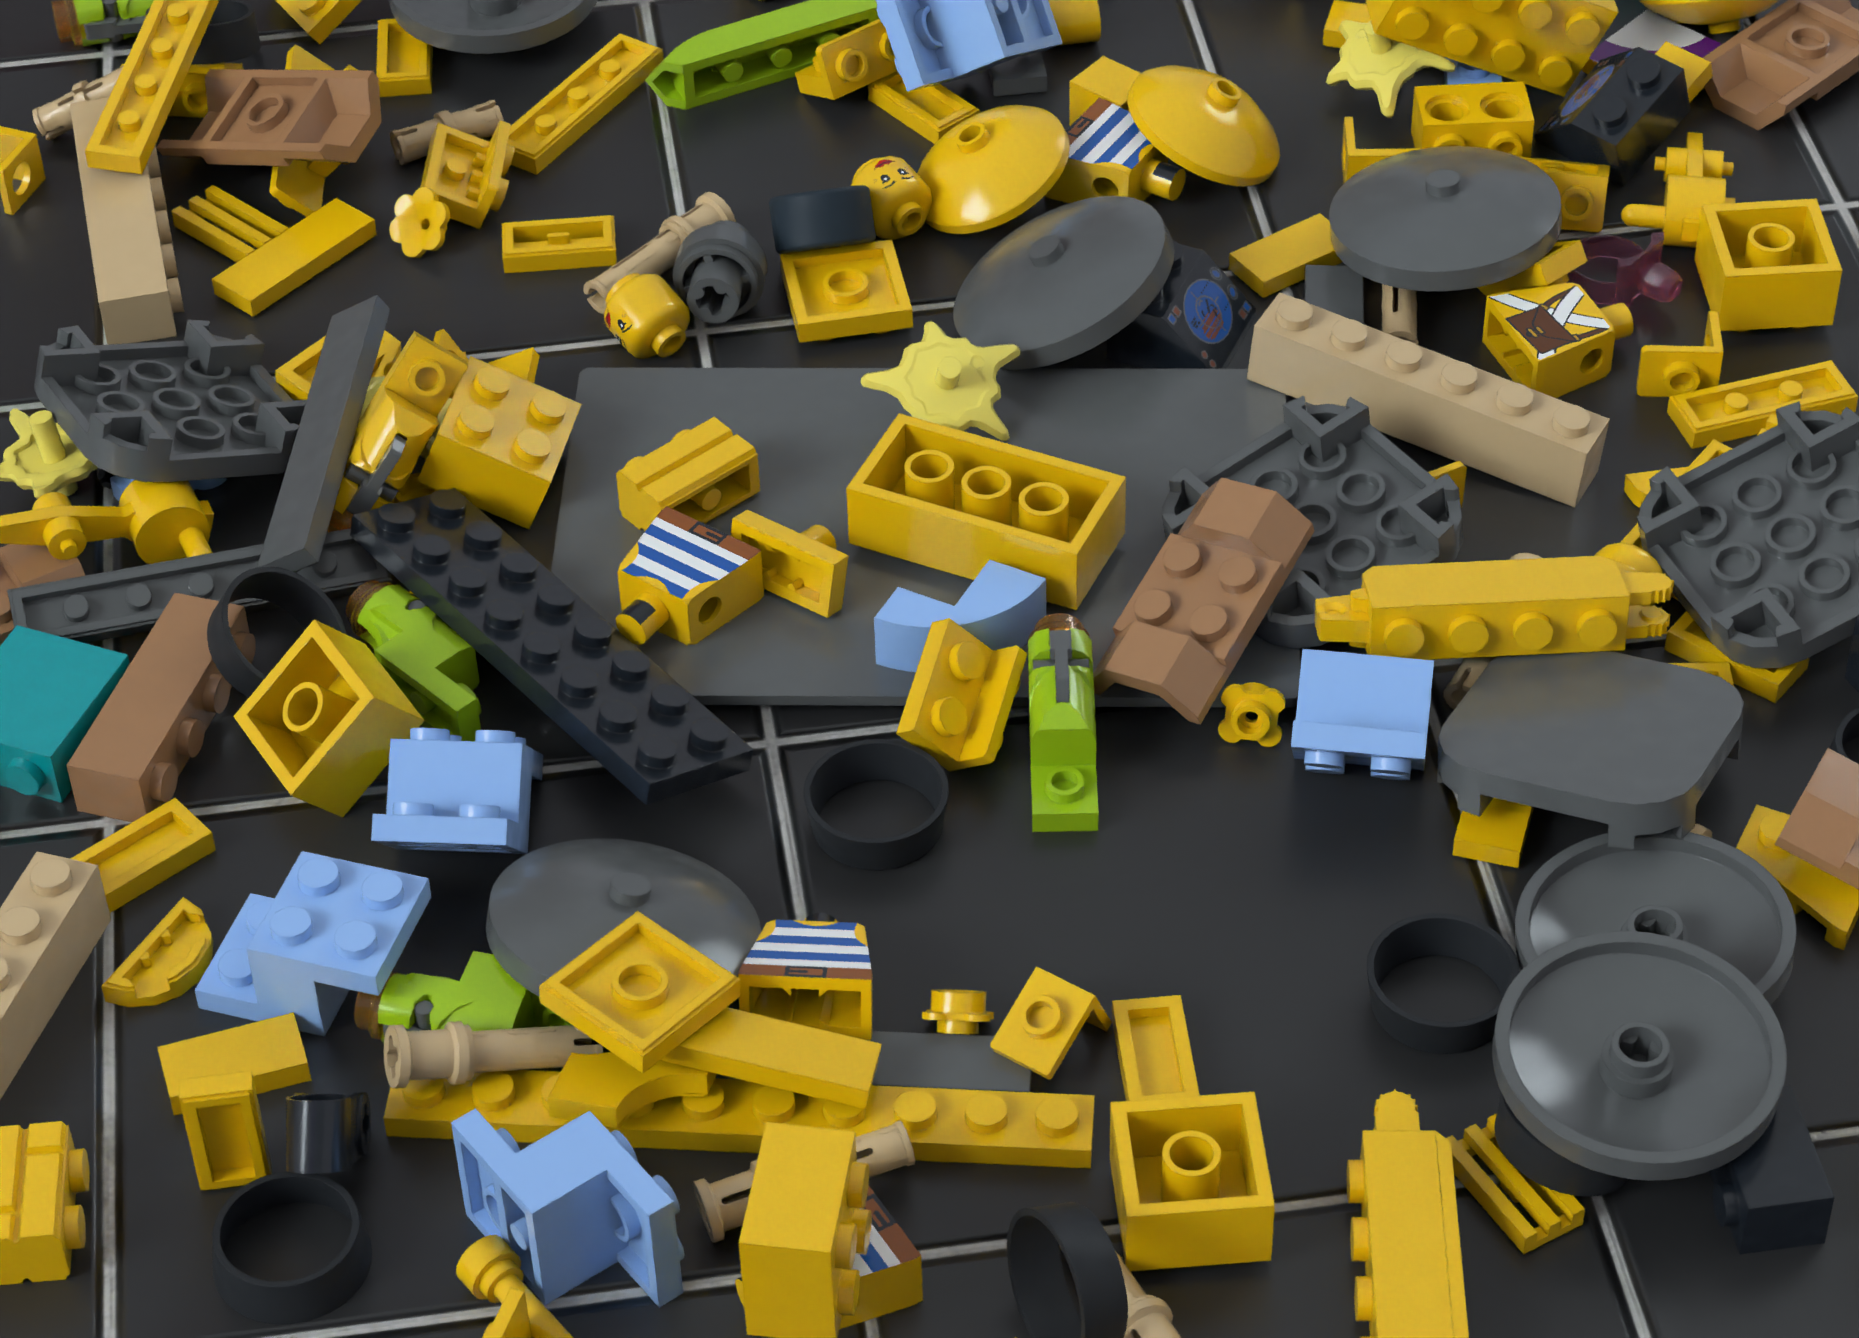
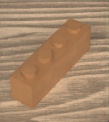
M174 593L66 765L77 811L134 822L161 806L163 802H168L173 797L178 776L189 758L195 757L199 753L205 731L216 713L220 714L226 708L230 689L232 688V685L217 669L210 654L207 641L208 622L219 601ZM230 603L228 605V622L231 634L241 653L252 664L256 641L254 635L249 633L245 607Z

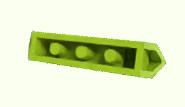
M808 0L705 31L676 47L648 75L645 81L666 106L687 110L795 77V72L813 65L812 59L816 56V48L878 20L876 0Z

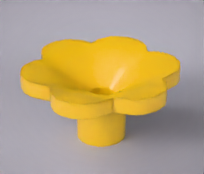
M420 187L413 195L404 194L400 196L394 207L396 218L389 227L391 239L401 243L403 253L411 258H419L427 250L436 251L442 247L445 241L447 224L450 219L448 206L439 202L436 192L427 187Z

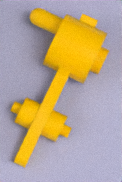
M1687 132L1685 148L1667 147L1666 157L1655 156L1654 170L1664 171V182H1666L1664 205L1628 204L1621 212L1622 221L1632 227L1661 229V245L1696 248L1702 205L1735 203V198L1725 197L1726 178H1722V176H1732L1734 162H1723L1724 151L1703 150V133Z
M133 480L123 491L119 500V507L72 506L65 494L49 492L40 496L30 511L0 516V544L47 546L54 558L69 560L80 555L84 551L87 542L125 537L133 542L139 557L144 562L154 564L212 553L208 541L212 530L214 512L208 500L198 501L189 481L142 482Z

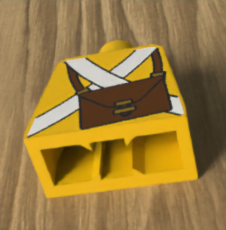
M1570 282L1487 295L1482 342L1513 382L1558 398L1606 377L1611 371L1615 340L1631 336L1634 325L1631 312L1624 303L1621 302L1598 308L1579 284Z

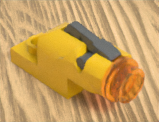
M416 331L412 333L358 421L328 532L350 529L354 514L377 509L385 504L394 502L396 494L404 486L419 456L439 426L437 416L468 368L467 361Z

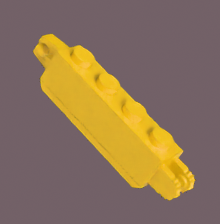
M1604 556L1372 566L1362 573L1361 589L1352 590L1350 595L1316 599L1314 621L1320 641L1349 642V646L1365 648L1368 655L1432 660L1625 650L1626 639L1647 638L1648 636L1655 638V636L1662 637V634H1667L1670 614L1666 613L1662 607L1658 608L1655 605L1642 607L1641 605L1653 602L1657 604L1659 602L1665 603L1666 600H1670L1671 593H1673L1674 580L1666 576V573L1661 574L1652 571L1649 573L1644 571L1621 572L1616 561Z
M1396 1089L1393 1092L1380 1094V1098L1376 1099L1374 1108L1375 1128L1362 1131L1360 1160H1347L1348 1203H1361L1362 1217L1351 1218L1352 1262H1365L1366 1276H1355L1356 1321H1369L1370 1337L1359 1338H1469L1451 1141L1435 1130H1420L1419 1112H1417L1418 1105H1415L1416 1099H1412L1411 1094L1398 1092Z

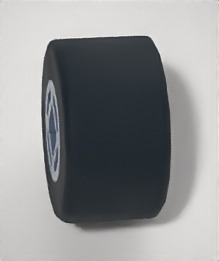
M865 185L793 193L773 197L769 201L775 250L779 254L873 242L876 238L870 190Z

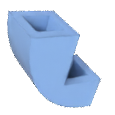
M989 559L955 606L897 587L874 617L876 664L892 669L916 672L932 622L948 618L992 650L1015 645L1022 648L1028 644V640L1036 631L1042 630L1046 625V578Z

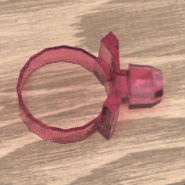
M1664 232L1651 233V241L1645 251L1633 241L1619 236L1597 235L1581 240L1587 259L1596 257L1618 259L1615 283L1600 282L1588 278L1576 269L1567 273L1569 278L1567 283L1579 284L1594 303L1613 305L1622 302L1628 308L1641 293L1658 302L1670 303L1681 292L1683 279L1678 272L1661 262Z

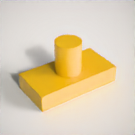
M748 509L732 518L731 536L761 550L765 590L826 618L842 609L849 555L836 550V540L826 527L813 525L802 533H798Z

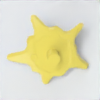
M1343 20L1340 23L1339 31L1346 39V42L1339 50L1341 60L1328 73L1326 83L1330 86H1335L1341 81H1348L1349 85L1356 90H1374L1378 97L1381 113L1387 118H1392L1396 108L1397 95L1401 87L1416 72L1429 67H1434L1441 71L1454 72L1456 65L1437 54L1374 34L1371 20L1368 23Z
M929 321L924 325V335L921 342L912 343L904 349L899 366L885 371L866 373L861 378V385L872 390L887 392L896 397L912 417L965 431L969 427H977L1001 441H1007L1009 439L1008 429L993 408V404L1001 398V390L996 381V375L1001 367L1020 356L1021 351L1015 344L978 347L971 344L966 337L952 338L947 336L938 324Z
M18 409L10 411L9 421L17 432L19 440L4 451L3 462L0 463V481L14 482L23 490L31 489L33 490L34 497L37 499L49 492H60L70 496L78 490L77 481L87 478L92 471L98 468L81 453L61 426L55 423L50 411H38L30 417Z

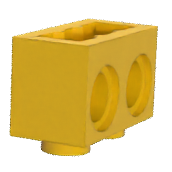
M1524 81L1414 86L1411 133L1415 149L1467 146L1487 148L1518 157L1531 158L1534 117Z

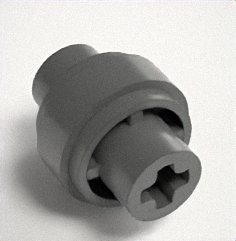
M729 220L718 221L696 229L681 243L673 269L674 286L680 298L698 319L707 323H722L746 313L759 301L767 277V258L761 245L743 225Z

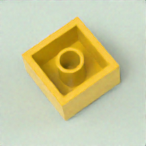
M1817 198L1702 205L1694 260L1710 310L1718 311L1721 331L1744 332L1754 329L1805 328L1808 326L1833 325L1842 268Z
M470 356L467 363L468 368L460 379L417 482L435 490L456 488L477 508L530 529L551 484L582 404Z
M315 619L233 716L291 796L340 817L345 816L388 765L390 739H409L410 728H419L425 721L365 643Z
M1255 1092L1110 1102V1164L1124 1263L1130 1271L1272 1260L1275 1204Z
M766 1122L739 1239L747 1335L772 1338H838L842 1315H855L859 1295L860 1273L859 1270H853L852 1267L855 1254H867L872 1221L871 1210L864 1209L869 1185V1164L857 1162L855 1131Z

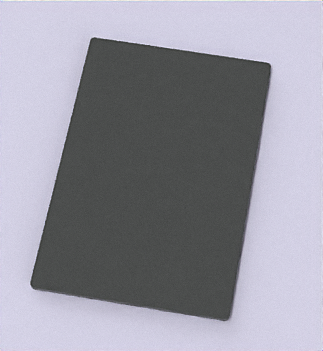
M591 367L583 369L579 373L575 401L582 405L570 434L551 572L614 628L618 630L616 617L622 612L617 574L619 565L644 533V529L639 530L622 516L619 509L616 473L632 458L651 453L670 442L680 431L693 429L712 417L717 418L732 430L733 436L738 434L755 447L758 454L760 491L707 522L706 525L731 536L732 518L748 509L798 533H802L813 525H822L833 534L837 545L836 550L849 555L842 609L829 618L764 589V597L695 645H685L658 631L644 644L635 645L702 705L905 706L916 672L902 671L876 664L874 617L897 587L955 606L974 581L849 544L846 487L899 413L911 416L896 397L887 392L872 390L861 385V378L866 373L885 371L892 368ZM999 369L996 381L1000 386L1001 398L993 404V408L1008 429L1009 439L1001 441L977 427H969L965 430L968 433L1126 477L1125 534L1077 610L1046 601V625L1042 630L1048 628L1049 630H1070V628L1084 630L1092 640L1093 672L1115 638L1113 631L1115 623L1166 542L1162 507L1170 492L1169 479L1184 465L1198 476L1284 422L1282 405L1286 403V394L1248 380V369ZM1254 634L1211 707H1225L1221 702V696L1227 686L1232 684L1242 685L1249 682L1261 683L1269 688L1279 690L1285 697V708L1297 706L1301 669L1300 648L1294 649L1273 645ZM1028 643L1021 648L1027 652V658L1020 677V687L1014 697L1012 706H1029ZM1113 683L1101 695L1094 694L1095 707H1172L1159 695L1118 683Z

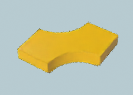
M612 1052L599 1054L571 1053L548 1096L549 1116L574 1120L590 1110L604 1126L619 1129L631 1114L650 1103L678 1096L704 1097L708 1094L717 1074L661 1060L642 1074Z

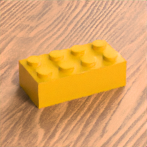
M1365 0L1374 34L1515 81H1524L1527 85L1563 97L1619 13L1615 0Z
M901 413L896 416L846 487L849 544L972 580L977 577L990 559L1046 578V601L1074 610L1078 609L1125 534V476Z

